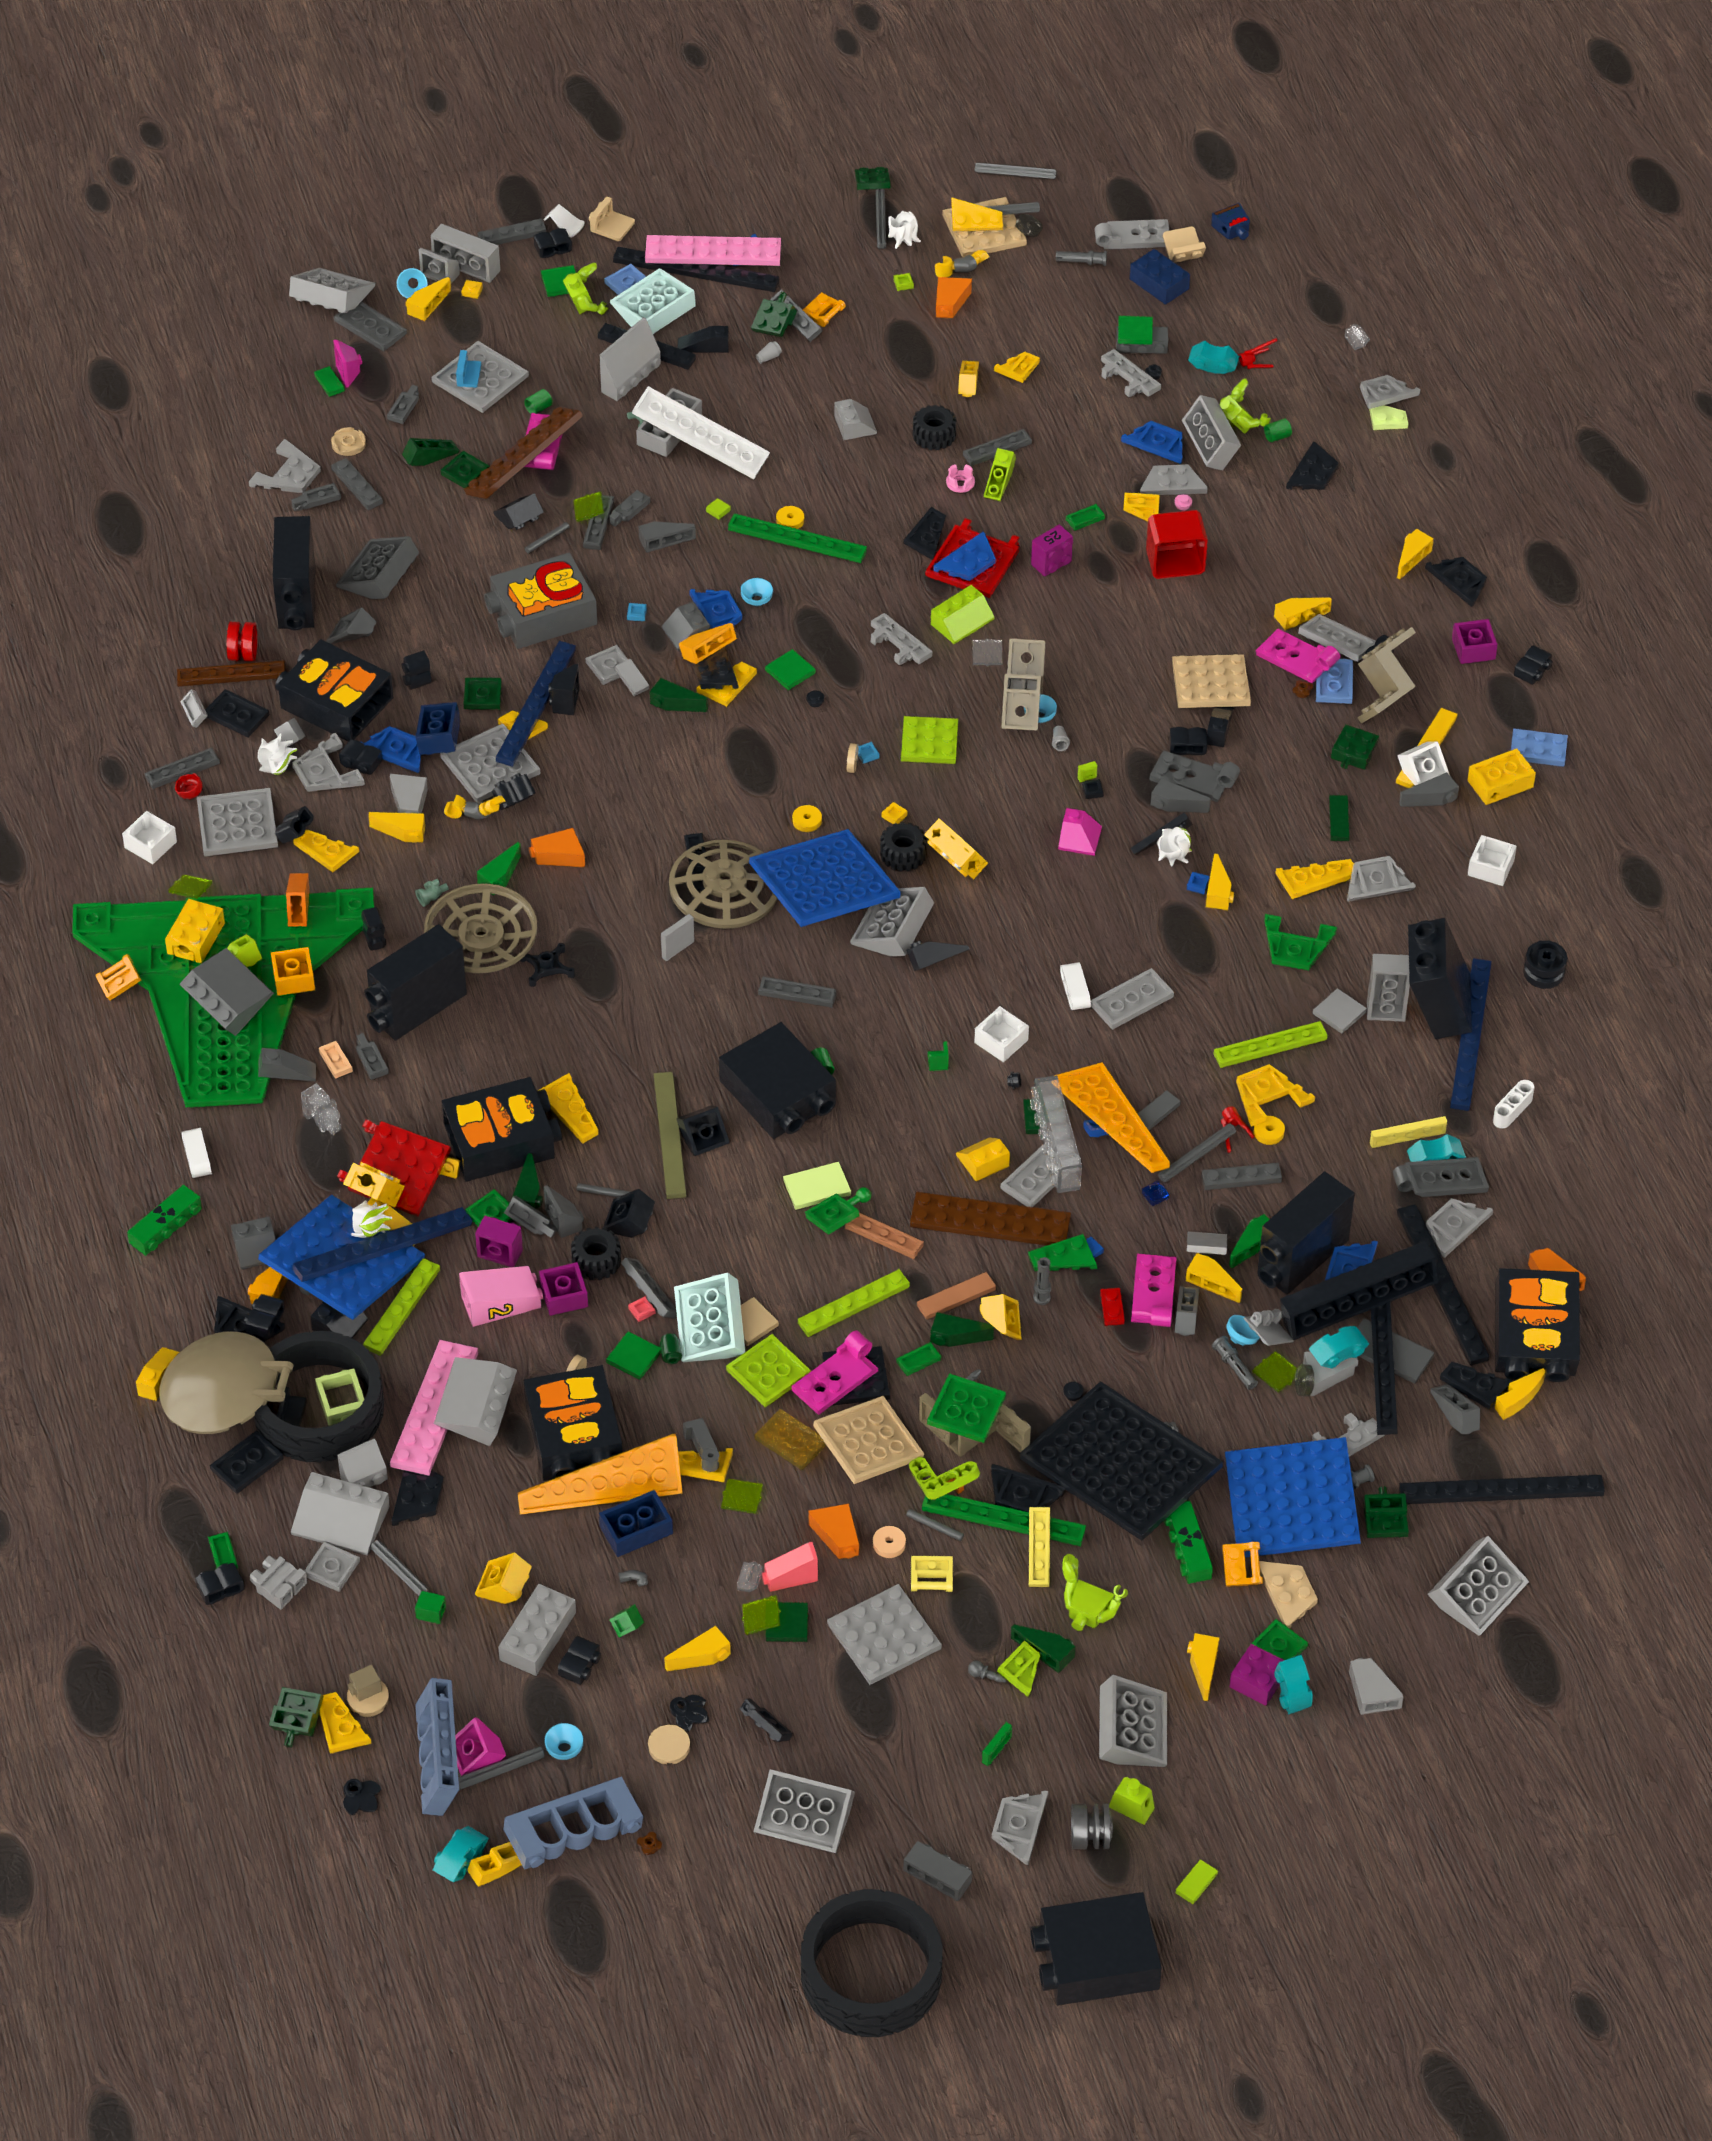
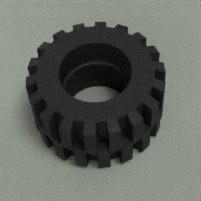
M929 405L926 408L922 407L920 411L915 413L913 417V439L916 441V444L922 445L924 449L939 450L940 448L945 449L946 446H950L954 442L956 437V417L953 412H950V409H945L944 406Z
M901 822L900 824H893L892 827L888 826L882 832L880 856L887 867L891 866L892 870L898 869L900 872H903V870H915L923 864L927 855V837L924 835V831L919 829V826Z
M589 1227L586 1228V1231H580L579 1235H576L571 1243L572 1263L578 1262L583 1278L589 1277V1280H594V1278L602 1280V1277L609 1278L610 1274L614 1275L616 1269L620 1267L621 1245L617 1235L614 1236V1232L611 1230L608 1232L607 1228L604 1227L602 1229H599V1227L591 1229ZM595 1251L603 1252L601 1255H590L589 1253Z

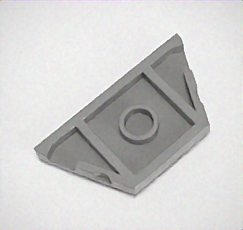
M1389 375L1363 381L1360 385L1362 395L1369 409L1419 396L1420 394L1419 388L1410 389L1406 387L1407 383L1396 380Z
M1188 464L1159 465L1152 467L1140 489V494H1207L1208 488Z
M1390 856L1358 861L1353 864L1347 902L1414 890L1416 885L1404 876L1405 872L1396 865V862Z
M1451 1198L1426 1221V1227L1442 1257L1445 1258L1483 1224L1493 1214V1209L1487 1207V1210L1476 1208V1204L1463 1203L1460 1200Z
M1041 1791V1794L1033 1796L1023 1794L1018 1797L1002 1798L992 1831V1839L1026 1865H1029L1048 1798V1791Z

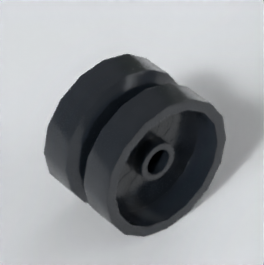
M1549 940L1533 943L1526 952L1523 969L1525 979L1534 987L1541 989H1551L1558 986L1565 976L1568 959L1567 952L1561 945Z

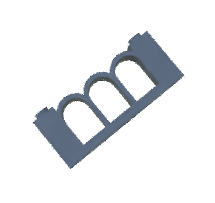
M431 1678L415 1704L416 1722L418 1723L417 1735L419 1741H421L419 1763L422 1767V1814L443 1816L459 1791L452 1681Z
M621 1776L507 1816L504 1820L503 1830L525 1870L540 1866L544 1863L545 1859L551 1860L560 1857L564 1853L565 1847L574 1850L584 1849L590 1845L593 1837L599 1840H609L615 1837L619 1830L622 1835L634 1833L641 1829L643 1815ZM604 1802L615 1822L607 1825L596 1822L588 1807ZM577 1811L587 1832L583 1834L571 1833L565 1827L561 1817ZM550 1821L560 1841L555 1844L544 1843L540 1840L533 1827Z

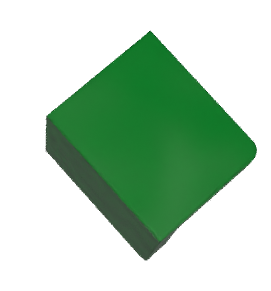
M947 1041L943 1042L942 1051H928L929 1071L948 1070L949 1054Z
M421 1591L415 1606L416 1618L440 1624L446 1610L445 1596Z
M635 1604L616 1613L609 1619L618 1637L636 1630L644 1623Z

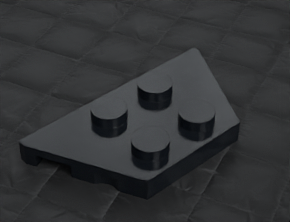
M1313 442L1287 482L1286 489L1292 490V486H1302V490H1325L1338 469L1339 462L1316 442Z
M1464 557L1441 560V563L1433 565L1431 562H1427L1425 569L1471 607L1474 606L1487 581V576Z
M725 647L693 665L701 689H723V685H732L733 689L739 688Z
M221 1296L217 1297L214 1334L220 1332H241L252 1335L262 1342L268 1340V1338L246 1331L244 1320L246 1315L251 1313V1309ZM279 1321L270 1338L284 1331L285 1323Z
M996 1464L991 1465L995 1505L1029 1512V1507H1048L1065 1494L1063 1486Z
M404 1470L391 1521L392 1526L399 1525L398 1522L410 1519L412 1522L422 1517L427 1518L436 1515L444 1477L431 1470L429 1476Z

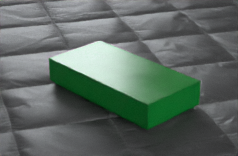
M330 366L314 371V376L329 397L345 391L343 384Z
M1097 504L1066 515V521L1074 531L1105 519V514Z
M930 1342L896 1358V1363L904 1374L909 1376L940 1361L941 1355Z
M228 1532L209 1536L208 1541L216 1569L225 1563H234L238 1569Z
M1005 1722L982 1751L983 1764L990 1766L1011 1739V1724Z

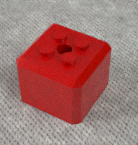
M1190 510L1152 514L1148 518L1146 551L1153 577L1156 579L1200 575L1205 571L1208 539L1199 511Z

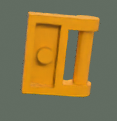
M821 292L803 311L816 324L825 327L836 313L846 307V304L842 300H836Z
M128 954L124 955L122 960L104 972L100 971L96 974L100 986L110 1001L141 981Z
M1259 1542L1222 1545L1226 1587L1263 1584V1577L1260 1576ZM1244 1551H1250L1251 1578H1246Z

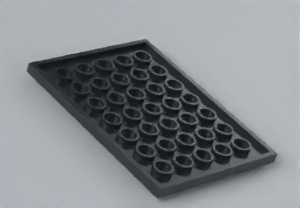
M1101 1381L1020 1453L1021 1460L1058 1485L1063 1486L1065 1490L1141 1541L1223 1467V1461Z

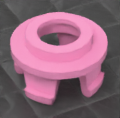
M954 464L948 469L949 475L946 478V484L950 490L963 493L970 491L974 487L975 478L971 466L966 464L964 470H957V466ZM957 481H965L964 486H958Z

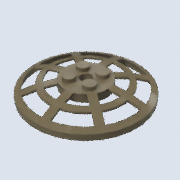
M712 840L700 843L685 851L676 860L670 872L669 890L673 902L684 915L690 914L694 917L695 922L705 926L728 929L750 925L766 916L773 909L778 898L773 893L765 905L757 898L762 891L764 881L758 874L747 873L744 866L749 863V857L760 855L764 852L744 842ZM720 846V849L710 850L701 855L693 853L697 849L700 850L701 847ZM727 846L744 848L753 853L748 855L739 850L727 849ZM720 853L719 860L710 862L705 859L707 856ZM728 853L739 855L743 859L738 862L728 859ZM686 857L693 860L687 869L686 876L675 878L678 865ZM697 863L705 866L702 874L692 875ZM721 877H728L730 879L722 880ZM703 880L705 889L699 893L692 881ZM747 880L758 881L757 887L752 893L746 888ZM687 883V887L695 899L689 905H686L680 898L675 885ZM740 893L746 897L740 901L730 903V897L737 896ZM709 894L721 897L722 903L709 900L706 897ZM750 902L758 909L756 912L744 917L730 918V909L745 906ZM700 903L713 908L723 909V919L708 917L694 910Z
M494 884L466 885L446 893L431 907L424 924L425 933L435 927V925H432V922L437 913L445 905L449 906L453 913L447 918L443 928L453 937L459 938L463 951L467 949L475 953L474 959L464 957V962L472 963V967L464 966L465 972L469 973L495 972L517 963L529 952L537 935L536 915L528 901L517 892ZM483 893L482 903L469 904L459 908L454 902L455 899L465 895ZM490 894L507 897L517 904L509 911L502 906L491 904ZM481 909V914L470 917L464 914L472 910ZM522 909H524L530 919L532 926L530 931L521 932L519 922L515 917ZM489 910H493L504 916L498 920L488 915ZM456 918L461 920L462 923L459 930L449 929ZM511 921L515 933H504L503 925ZM478 932H485V933H486V934H484V935H477ZM531 937L530 942L521 953L515 957L510 955L520 939ZM503 940H514L506 951L499 947ZM493 951L498 955L493 958L482 959L483 953ZM501 959L507 961L495 966L480 967V964L493 963Z

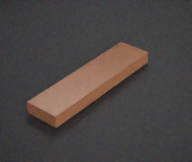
M859 1213V1217L845 1224V1229L912 1259H915L924 1244V1241Z
M985 1272L918 1301L917 1307L925 1319L928 1320L935 1317L937 1312L944 1313L995 1291L996 1285L988 1273Z

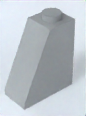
M390 774L391 790L398 813L421 814L428 790L427 778Z
M1310 1351L1304 1352L1303 1366L1310 1396H1315L1354 1375L1355 1367L1358 1366V1358L1346 1359L1331 1369L1321 1366Z
M1358 1658L1350 1661L1349 1674L1361 1715L1402 1708L1403 1694L1371 1658Z

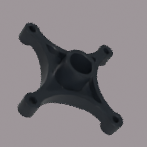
M559 943L551 952L545 951L539 955L526 954L520 959L521 962H529L535 969L534 974L529 977V986L535 987L537 985L536 982L540 978L555 974H566L568 978L575 977L574 968L566 967L559 961L560 954L565 952L564 943Z

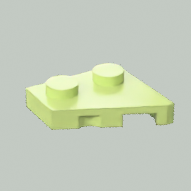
M1385 405L1369 409L1373 430L1408 428L1406 411Z

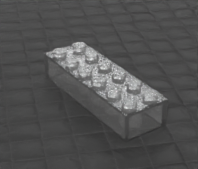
M1058 1076L1035 1078L1034 1087H1031L1033 1099H1030L1031 1109L1036 1112L1034 1114L1035 1124L1040 1127L1038 1129L1039 1139L1044 1142L1042 1145L1043 1154L1048 1157L1047 1168L1048 1171L1051 1170L1052 1186H1056L1057 1193L1080 1190L1082 1164Z

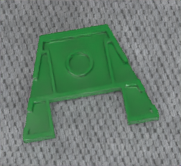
M1265 914L1264 923L1272 964L1310 970L1337 932V927L1320 924L1317 938L1279 932L1282 917Z

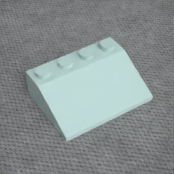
M660 268L610 300L612 306L631 327L643 317L646 318L652 334L696 306L694 290Z
M724 1273L674 1287L682 1362L728 1359L745 1353L737 1278L729 1273Z

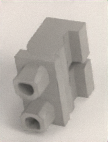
M268 1556L262 1563L266 1571L262 1573L255 1569L250 1574V1581L256 1586L257 1593L263 1595L282 1610L293 1598V1594L296 1595L307 1584V1575L302 1569L299 1568L297 1570L292 1564L285 1562V1559L281 1556L278 1559Z

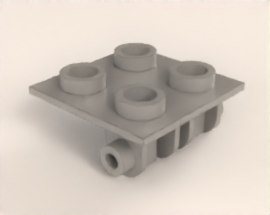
M1279 1309L1254 1312L1252 1316L1243 1318L1267 1346L1294 1342L1291 1336L1279 1324L1282 1318V1311Z

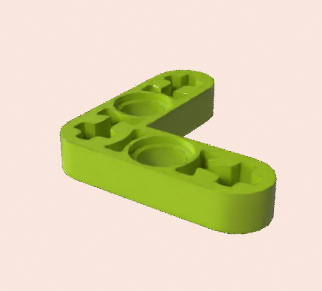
M917 1457L909 1462V1468L925 1496L931 1500L937 1499L974 1481L980 1475L978 1466L973 1461L963 1463L939 1476L935 1475L923 1457ZM931 1476L926 1480H922L924 1477ZM956 1478V1479H955L954 1481H952V1482H947V1481H949L950 1479Z

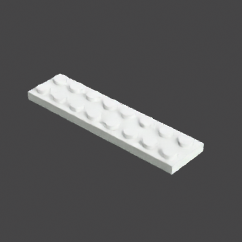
M649 386L632 411V414L752 479H755L770 454L769 451Z

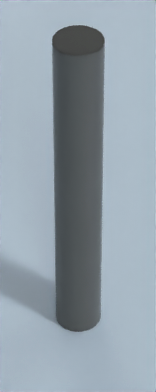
M567 522L563 523L526 546V553L529 554L569 529V524Z
M577 1184V1191L620 1197L631 1192L588 1184Z
M912 1509L907 1511V1517L962 1541L963 1533Z

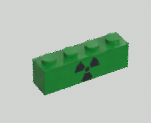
M183 1184L127 1231L129 1244L145 1256L154 1251L160 1243L170 1238L173 1232L179 1227H183L192 1216L200 1212L202 1209L200 1196Z
M1191 1501L1184 1502L1164 1520L1165 1526H1169L1170 1541L1175 1543L1176 1546L1174 1552L1176 1559H1180L1181 1575L1182 1577L1185 1576L1187 1583L1190 1584L1212 1579L1213 1567Z

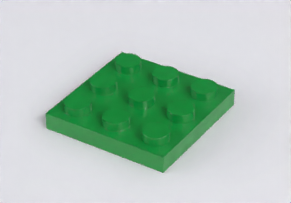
M949 1373L927 1419V1425L985 1443L1005 1400L1006 1392Z

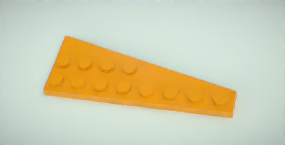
M1103 1062L1051 1076V1083L1151 1173L1170 1168V1161Z
M676 1434L665 1436L518 1492L520 1514L628 1501L653 1490L656 1491L658 1496L682 1494Z

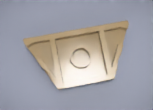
M1259 1561L1260 1576L1263 1577V1582L1279 1617L1285 1626L1291 1628L1294 1621L1302 1618L1307 1610L1317 1604L1318 1598L1302 1566Z

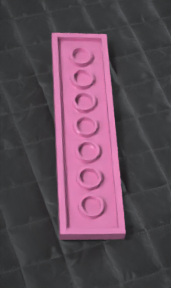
M647 235L645 263L780 266L781 238Z
M443 1340L439 1341L391 1458L390 1467L430 1475L448 1430L435 1425L434 1421L455 1357L476 1360L478 1348Z

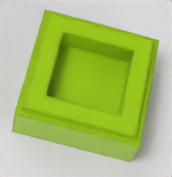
M910 273L893 275L897 291L914 289Z
M719 498L706 507V512L718 520L731 511V506Z
M1095 761L1078 766L1077 778L1079 782L1097 778V764Z

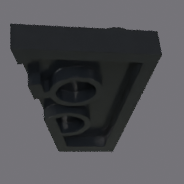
M931 507L905 537L903 543L933 560L946 515Z
M1451 1362L1440 1374V1380L1488 1410L1494 1406L1496 1398L1508 1390L1509 1383L1513 1382L1512 1379H1500L1495 1377V1374L1480 1373L1475 1368Z

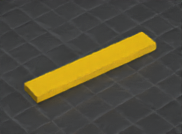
M1441 708L1417 746L1430 741H1438L1440 746L1456 721L1458 714ZM1401 770L1396 778V784L1407 788L1415 786L1404 774L1403 770Z

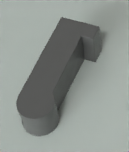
M703 1418L684 1422L683 1436L685 1440L692 1439L702 1459L701 1466L703 1470L707 1472L716 1471L719 1468L718 1461L720 1455Z

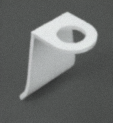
M560 204L552 209L543 219L545 221L548 217H551L559 228L566 229L570 238L577 235L585 224L584 221L576 218Z

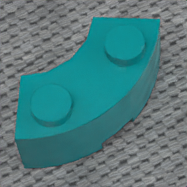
M1203 341L1192 347L1188 361L1197 369L1211 373L1226 374L1235 371L1239 356L1229 345L1218 347Z
M1448 1134L1435 1140L1425 1141L1420 1139L1407 1150L1410 1162L1466 1158L1460 1139Z
M1348 1326L1339 1328V1332L1332 1336L1329 1334L1323 1336L1309 1350L1321 1366L1333 1369L1340 1362L1349 1358H1357V1356L1363 1354L1369 1343L1357 1327Z
M1302 1655L1279 1662L1274 1674L1277 1682L1280 1684L1281 1693L1279 1700L1282 1708L1286 1709L1289 1715L1311 1707L1313 1694L1306 1682L1310 1678Z
M466 1826L461 1830L457 1829L444 1850L436 1855L433 1871L453 1883L462 1880L471 1860L481 1857L489 1838L470 1826Z

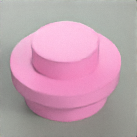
M1182 494L1175 498L1174 503L1177 509L1185 511L1192 505V499L1190 496Z

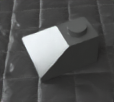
M361 607L341 617L326 642L333 644L360 639L364 636L368 637L374 631L373 627L376 621Z
M548 1185L544 1186L545 1211L553 1225L558 1229L559 1236L563 1238L582 1231V1222H584L582 1212L577 1211L573 1203Z

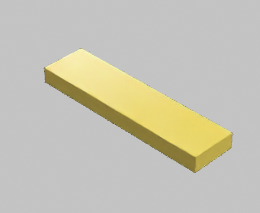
M1443 1116L1371 1131L1370 1145L1372 1148L1445 1134L1447 1119Z
M1029 1507V1587H1050V1507Z

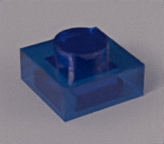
M1159 1181L1142 1188L1143 1196L1152 1206L1169 1198V1193Z

